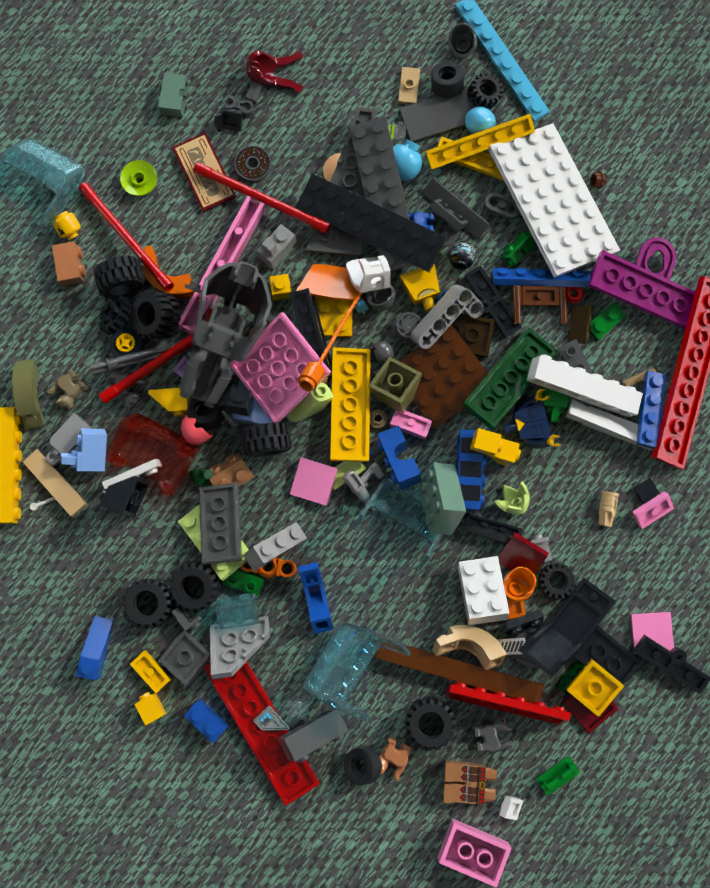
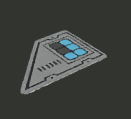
M268 706L254 719V722L261 730L290 729L271 706Z

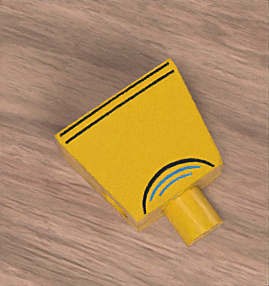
M435 264L430 273L418 268L400 275V282L414 305L423 303L425 311L429 312L435 306L433 299L437 298L440 294Z

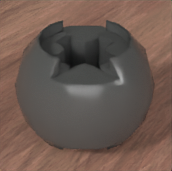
M378 341L371 348L374 360L381 365L387 361L389 356L394 357L392 347L386 341Z

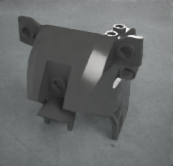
M243 261L238 262V264L226 263L204 279L202 289L201 285L192 281L190 284L185 283L184 286L200 293L192 336V344L198 345L200 348L198 353L194 354L187 361L180 385V396L186 399L191 397L202 402L205 401L204 405L211 408L218 403L231 380L232 369L229 364L231 359L239 362L244 361L267 324L266 320L270 322L274 320L272 318L273 314L269 313L272 303L265 278L258 272L257 267ZM215 294L223 297V306H214L209 322L202 320L206 295ZM237 303L247 307L254 315V320H256L248 338L242 336L246 320L242 315L235 313ZM217 373H219L220 375L211 390L214 379Z

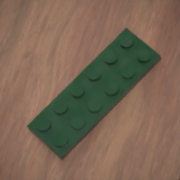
M528 327L462 406L493 430L530 386L531 382L527 381L532 359L540 355H548L553 358L558 351Z

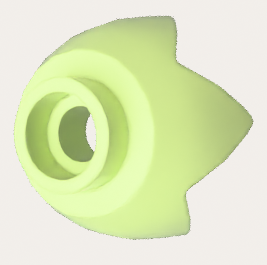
M523 481L520 483L519 490L503 485L504 501L495 500V503L506 513L520 515L527 510L530 495Z

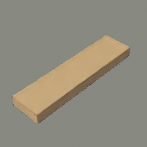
M36 449L23 461L71 517H74L87 505L58 470L45 459L40 450Z

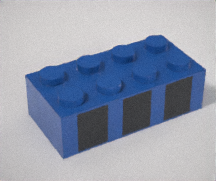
M461 429L457 435L456 470L466 511L477 512L484 506L485 496L481 494V489L485 487L486 476L482 475V470L486 467L487 457L483 456V453L470 450L475 430Z

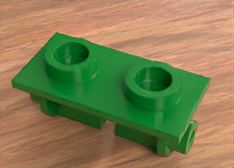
M521 232L516 237V241L503 250L504 253L500 258H507L506 263L510 267L515 266L524 257L520 252L521 250L527 254L536 245L531 232Z
M236 570L222 581V584L258 597L260 589L264 584V579Z
M567 756L537 777L536 780L548 796L580 772L574 762Z

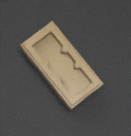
M402 67L398 104L412 105L417 103L420 69Z

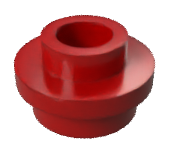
M581 287L566 288L567 301L569 303L581 301L584 295ZM572 291L576 292L577 297H572L570 293Z

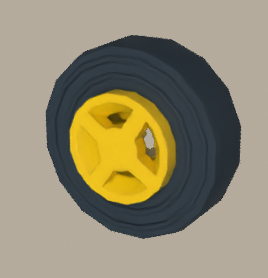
M129 327L121 328L119 332L116 331L111 336L110 349L115 357L144 350V340L142 336L137 335V331H134V329Z

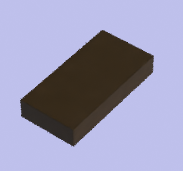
M591 305L572 306L568 343L577 339L579 344H588L593 309Z

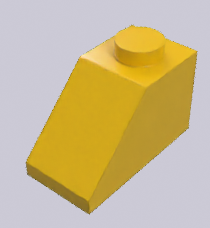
M180 388L148 390V394L167 411L174 414V417L186 416L190 397L186 399L180 396Z

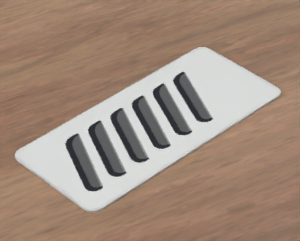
M525 638L497 639L507 655L522 654L519 650L526 642Z

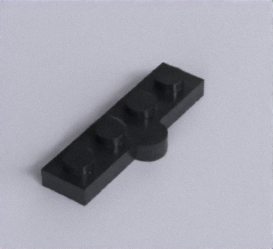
M481 265L465 274L464 278L483 304L482 315L489 314L495 320L494 323L504 338L509 337L522 328L520 324H514L512 311Z
M644 634L633 649L636 654L699 694L702 693L710 681L709 675L686 661L687 655L679 647L668 650Z

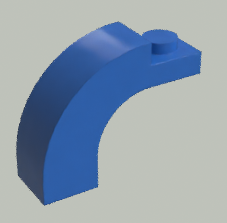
M318 562L298 566L314 634L333 630Z

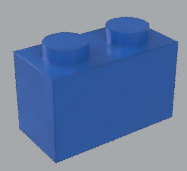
M199 699L184 715L212 743L230 726L202 699Z

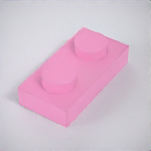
M395 410L389 427L393 428L399 425L401 431L425 440L432 420L408 411L401 413Z
M664 491L634 510L633 515L638 526L644 529L672 511L674 506L669 494Z

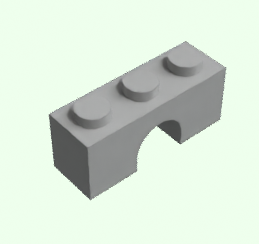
M295 522L253 546L243 556L252 570L256 571L279 555L285 554L297 547L307 537L298 523Z

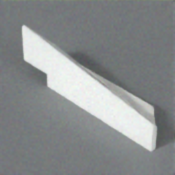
M571 399L565 417L636 445L638 424L596 408L587 407Z

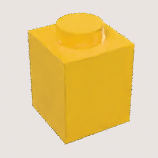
M289 275L269 276L273 299L291 298L289 294L291 293Z
M147 692L138 697L140 701L135 706L145 726L167 714L156 693L150 695Z

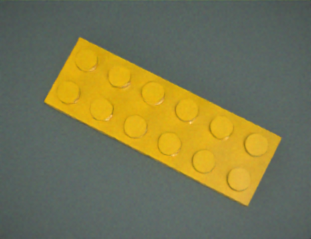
M332 348L331 392L334 397L331 400L330 461L369 462L371 349Z

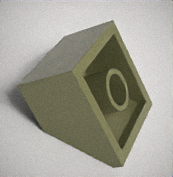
M389 356L369 384L371 396L404 413L415 396L422 373Z

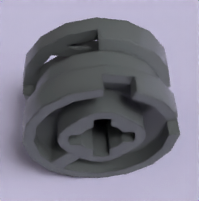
M411 312L402 314L396 323L397 335L404 341H411V332L421 322V318Z

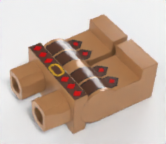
M445 760L443 802L484 805V801H495L496 790L495 788H485V781H496L497 770L486 767L485 764Z

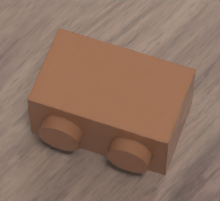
M74 241L52 245L57 281L62 286L83 283L86 269L81 263V258L84 257L82 248L78 247Z

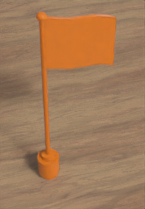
M313 264L296 290L309 288L312 296L332 300L353 301L318 362H308L299 376L298 385L307 392L316 389L324 376L325 370L321 363L362 295L352 285L346 268Z

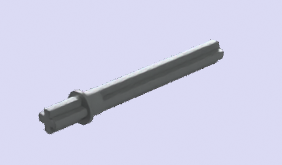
M179 342L109 360L106 358L105 361L89 364L92 376L108 371L112 373V370L151 361Z

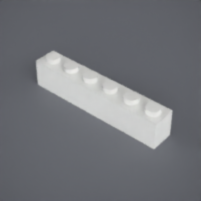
M540 355L532 359L527 381L626 417L638 415L643 393L636 391V388L619 385V382L615 380L603 379V376L599 374H589L583 368L570 367L564 361L557 362L551 360L552 358L548 355Z

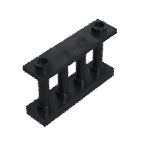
M309 288L291 292L289 294L299 332L316 354L321 357L327 347L315 297L310 294ZM329 351L323 360L326 366L332 365Z

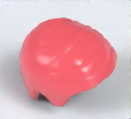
M186 415L181 422V431L187 443L194 446L201 445L213 436L211 431L206 432L203 428H196L194 426L196 419L189 418Z

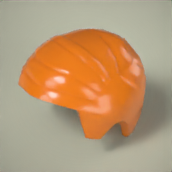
M517 567L510 571L503 580L506 596L514 601L528 599L533 594L536 586L534 573L526 567Z

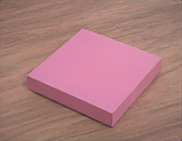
M301 457L290 494L327 505L338 468Z
M671 612L630 614L633 649L644 634L668 650L674 648Z

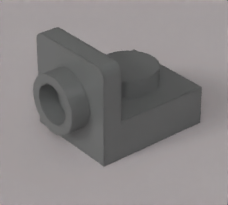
M177 607L172 611L185 631L189 629L194 631L202 625L200 623L203 620L202 616H198L193 621H190L192 616L188 610L183 611L181 607Z

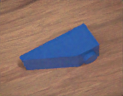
M94 616L80 656L76 673L77 677L92 680L101 678L114 620Z

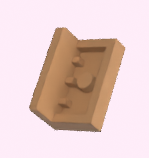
M240 453L230 455L222 464L211 467L210 470H212L213 476L209 480L213 486L237 483L240 486L254 476Z

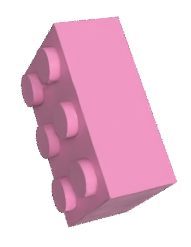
M452 818L437 857L440 864L497 888L511 851V846L505 840Z

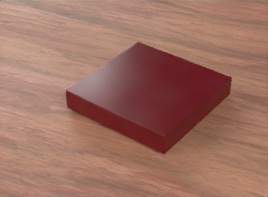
M515 532L499 553L498 560L499 564L510 571L517 567H526L535 574L549 553Z
M572 694L563 701V704L588 734L619 709L612 701L598 717Z

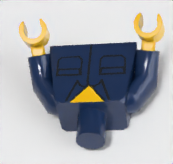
M547 389L538 390L537 394L524 399L516 407L515 413L512 415L513 422L503 424L505 435L516 433L518 441H522L524 445L535 449L550 447V445L553 447L561 446L559 443L554 444V439L560 438V436L551 435L544 404L540 402V400L544 401L550 398V396L542 397V392Z

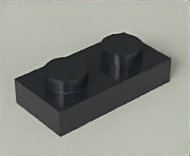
M539 609L505 622L504 629L507 636L511 634L516 636L521 634L524 629H534L541 626L544 622L542 610Z

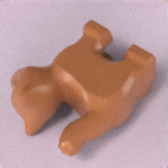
M388 737L387 744L379 755L382 763L380 775L386 771L390 762L397 766L393 773V780L398 781L400 774H402L406 767L408 755L412 747L401 742V749L395 748L397 740Z

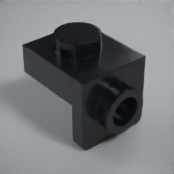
M221 108L214 118L217 132H221L222 129L241 131L243 127V111Z

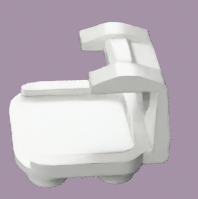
M384 255L377 256V258L368 257L352 260L346 264V271L351 283L360 293L390 287V268Z

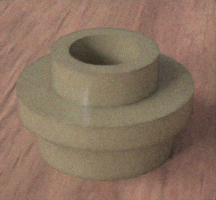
M376 409L370 413V425L379 429L386 425L388 418L383 410ZM375 416H381L382 420L380 422L375 421Z

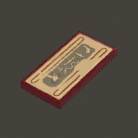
M206 132L172 147L203 213L237 198L233 189L193 172L195 164L200 162L226 176Z

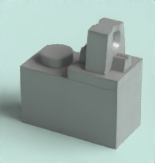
M280 224L272 235L266 238L257 249L259 259L271 269H274L297 242L295 234Z

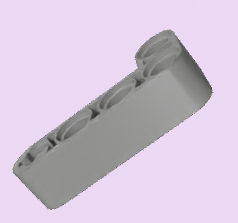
M453 285L413 329L410 335L411 341L423 349L430 348L462 312L472 318L479 317L483 313V304L469 289L460 285Z

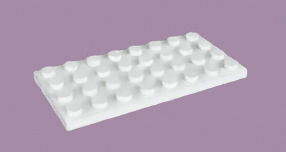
M554 124L535 129L534 133L516 138L507 143L490 145L488 150L554 278L596 262L599 252L602 250L613 255L620 251Z

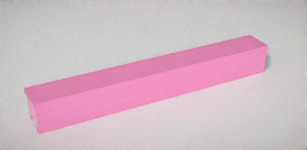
M250 196L246 197L199 283L201 289L204 279L226 263L238 262L266 210L264 203H259L251 199ZM197 292L193 294L181 316L180 322H178L180 329L189 334H192L194 331L200 293ZM215 294L206 295L202 320L205 318L207 308L212 309L219 296Z

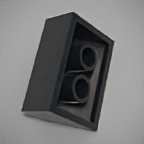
M132 476L109 485L107 490L104 489L100 496V505L135 518L150 482L140 477Z

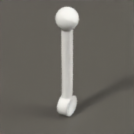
M51 497L39 503H32L30 509L33 511L37 510L38 507L56 499Z

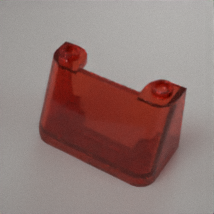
M134 413L121 420L105 460L116 468L127 465L135 468L151 460L160 459L162 467L158 468V472L150 475V477L159 481L158 488L162 494L172 497L197 457L200 447L187 443L183 436L140 413Z

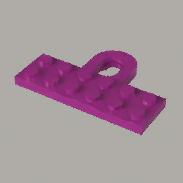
M660 237L651 238L641 245L634 264L604 250L600 251L588 283V287L683 329H686L695 291L670 280L676 263V252L669 241ZM655 251H659L663 255V265L659 273L651 272L647 266L649 257L653 256Z

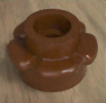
M600 170L592 173L590 177L591 186L597 189L603 188L606 184V175Z

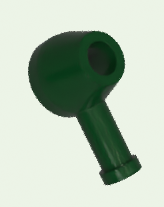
M208 468L189 470L194 485L207 484V480L213 476L212 470Z

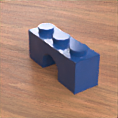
M399 425L378 433L379 441L376 444L380 453L384 452L386 456L383 460L387 469L391 468L393 472L390 476L394 485L398 484L400 490L422 482L421 473L414 458L408 460L397 458L399 453L407 450L406 440Z

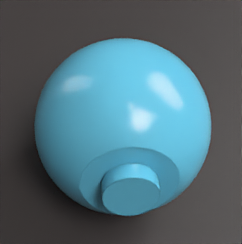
M406 139L404 144L393 146L400 179L403 181L415 178L422 167V158L418 152L419 145Z

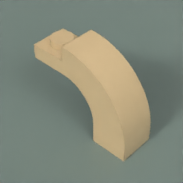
M470 625L451 626L447 635H441L436 639L432 649L436 656L457 649L467 650L479 659L485 670L502 665L507 655L496 638L488 632Z

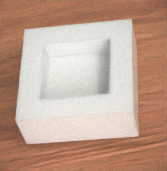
M505 796L499 815L507 819L517 820L523 800L517 797Z

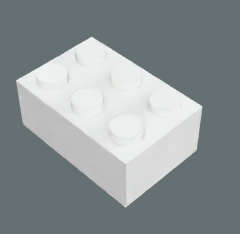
M498 556L459 562L458 572L468 625L508 620L509 608Z

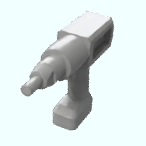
M376 463L370 465L369 469L360 478L354 470L347 471L342 478L351 491L374 512L376 509L365 487L369 485L367 481L372 475L375 478L381 479L385 476Z

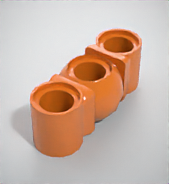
M276 557L272 560L274 567L269 572L265 571L263 567L253 571L252 568L247 569L244 564L241 566V569L246 572L258 573L266 579L275 576L290 578L296 574L297 566L293 561L282 560ZM286 563H290L293 567V571L288 575L282 569Z

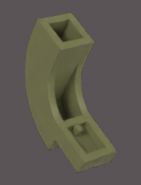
M35 359L16 361L12 374L15 407L18 416L22 418L25 429L41 427L45 424L37 395V382L40 375Z

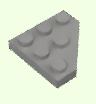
M268 616L210 625L212 679L233 676L270 637Z

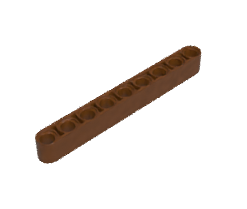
M380 637L374 638L370 653L371 657L484 688L489 691L501 692L510 697H522L526 699L525 701L531 703L533 701H541L544 684L538 682L535 683L531 680L497 672L492 669L485 670L481 666L458 661L443 655L436 656L432 652L402 645L401 643Z

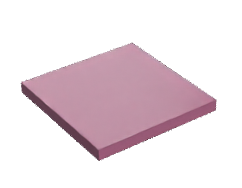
M281 312L262 331L247 358L242 362L233 360L230 366L246 388L251 390L253 397L273 422H280L310 393L299 387V376L308 362H318L320 357L285 313ZM323 361L321 365L325 370V374L320 383L331 373Z

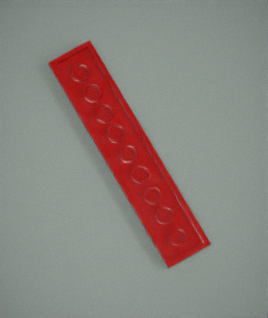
M706 276L699 277L659 427L657 446L654 447L652 458L677 469H684L710 372V278Z

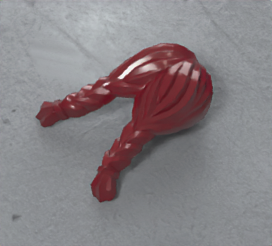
M254 51L246 60V73L255 83L291 88L296 93H299L303 88L301 84L291 79L276 77L272 72L276 68L285 67L296 60H300L303 57L302 52L296 51L291 56L275 58L263 51Z

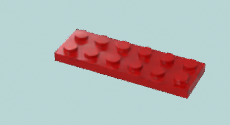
M459 682L451 684L445 693V698L557 725L570 721L571 713L566 712L563 707L553 706V708L545 707V703L538 701L528 703L522 697L514 696L512 699L506 697V694L501 692L491 694L487 693L486 689L474 687V689L466 688V684Z

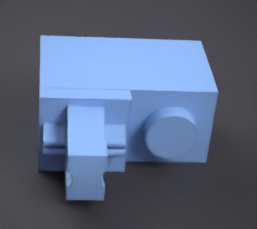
M81 428L80 435H77V446L80 447H76V450H72V453H61V464L71 465V468H76L77 471H105L107 442L105 429Z

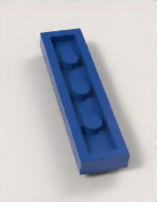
M649 370L645 372L636 445L651 449L657 446L666 375Z

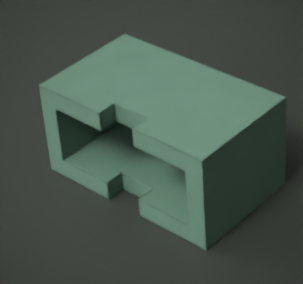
M164 73L163 79L160 80L161 94L160 97H157V108H159L161 115L183 118L185 103L182 101L183 97H187L189 86L186 75Z

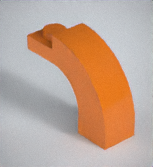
M152 245L144 247L147 255L158 266L156 253ZM141 266L143 274L156 291L166 292L145 266ZM189 273L175 277L168 276L174 283V287L166 293H170L176 299H185L193 296L195 291L184 287L185 283L190 284L192 281Z

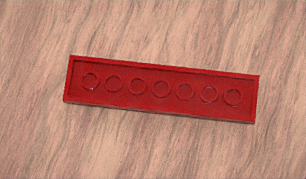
M211 662L204 667L206 673L285 806L318 786L320 782L307 760L301 763L288 761L277 738L288 733L289 730H261L254 722V719L268 706H271L278 715L279 713L249 663L246 662L233 676L212 679Z

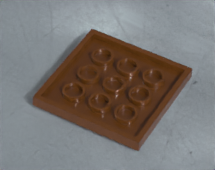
M452 325L447 328L430 348L423 349L419 346L399 361L422 373L413 402L425 418L432 420L431 426L434 430L464 409L462 404L488 375V372Z

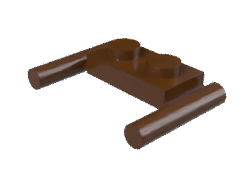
M512 286L515 325L521 324V306H559L560 325L568 324L566 287Z

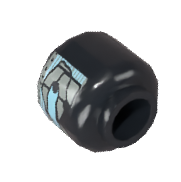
M467 241L458 242L452 247L449 257L450 263L457 270H466L473 265L476 250Z

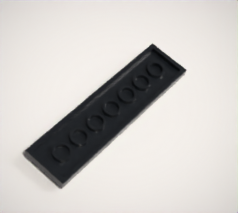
M313 173L296 206L298 210L328 222L331 226L430 273L447 239L445 236Z

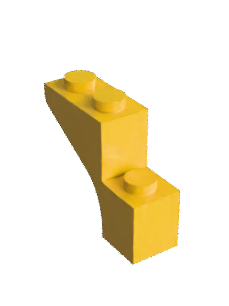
M480 428L474 431L470 450L483 453L491 457L498 464L504 466L513 464L515 460L518 461L521 453L519 443L502 439L501 434Z

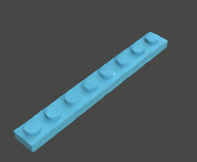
M462 0L458 2L455 8L465 23L472 26L478 42L526 113L531 114L533 123L548 115L549 109L475 0Z

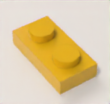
M146 650L130 663L133 669L155 693H158L172 680Z

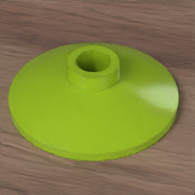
M135 160L128 163L120 175L122 187L133 196H144L150 193L155 188L158 179L155 168L143 160ZM139 178H143L141 183L137 182Z

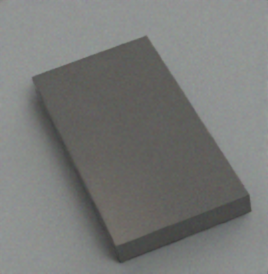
M468 87L463 88L461 93L451 98L437 96L400 108L399 111L409 140L415 143L466 127L465 116L469 110L475 108L473 106L474 101L470 102V97L467 96L469 92L467 91Z
M230 483L200 487L202 564L210 565L242 561L238 484Z

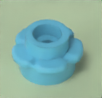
M360 297L354 308L358 313L362 312L365 314L369 306Z

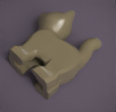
M70 370L67 374L60 376L46 393L47 395H52L57 389H60L65 395L60 396L55 404H58L62 409L70 410L74 407V399L78 398L83 391H88L89 389L81 380L75 384V380L79 377L73 370Z

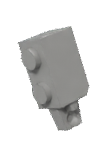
M73 413L50 438V444L53 447L45 459L53 466L58 465L61 462V453H72V450L80 447L77 446V435H80L81 428H93L80 416Z

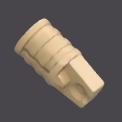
M602 491L599 504V525L612 527L617 511L619 494Z

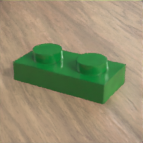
M613 302L591 321V335L598 341L627 315Z

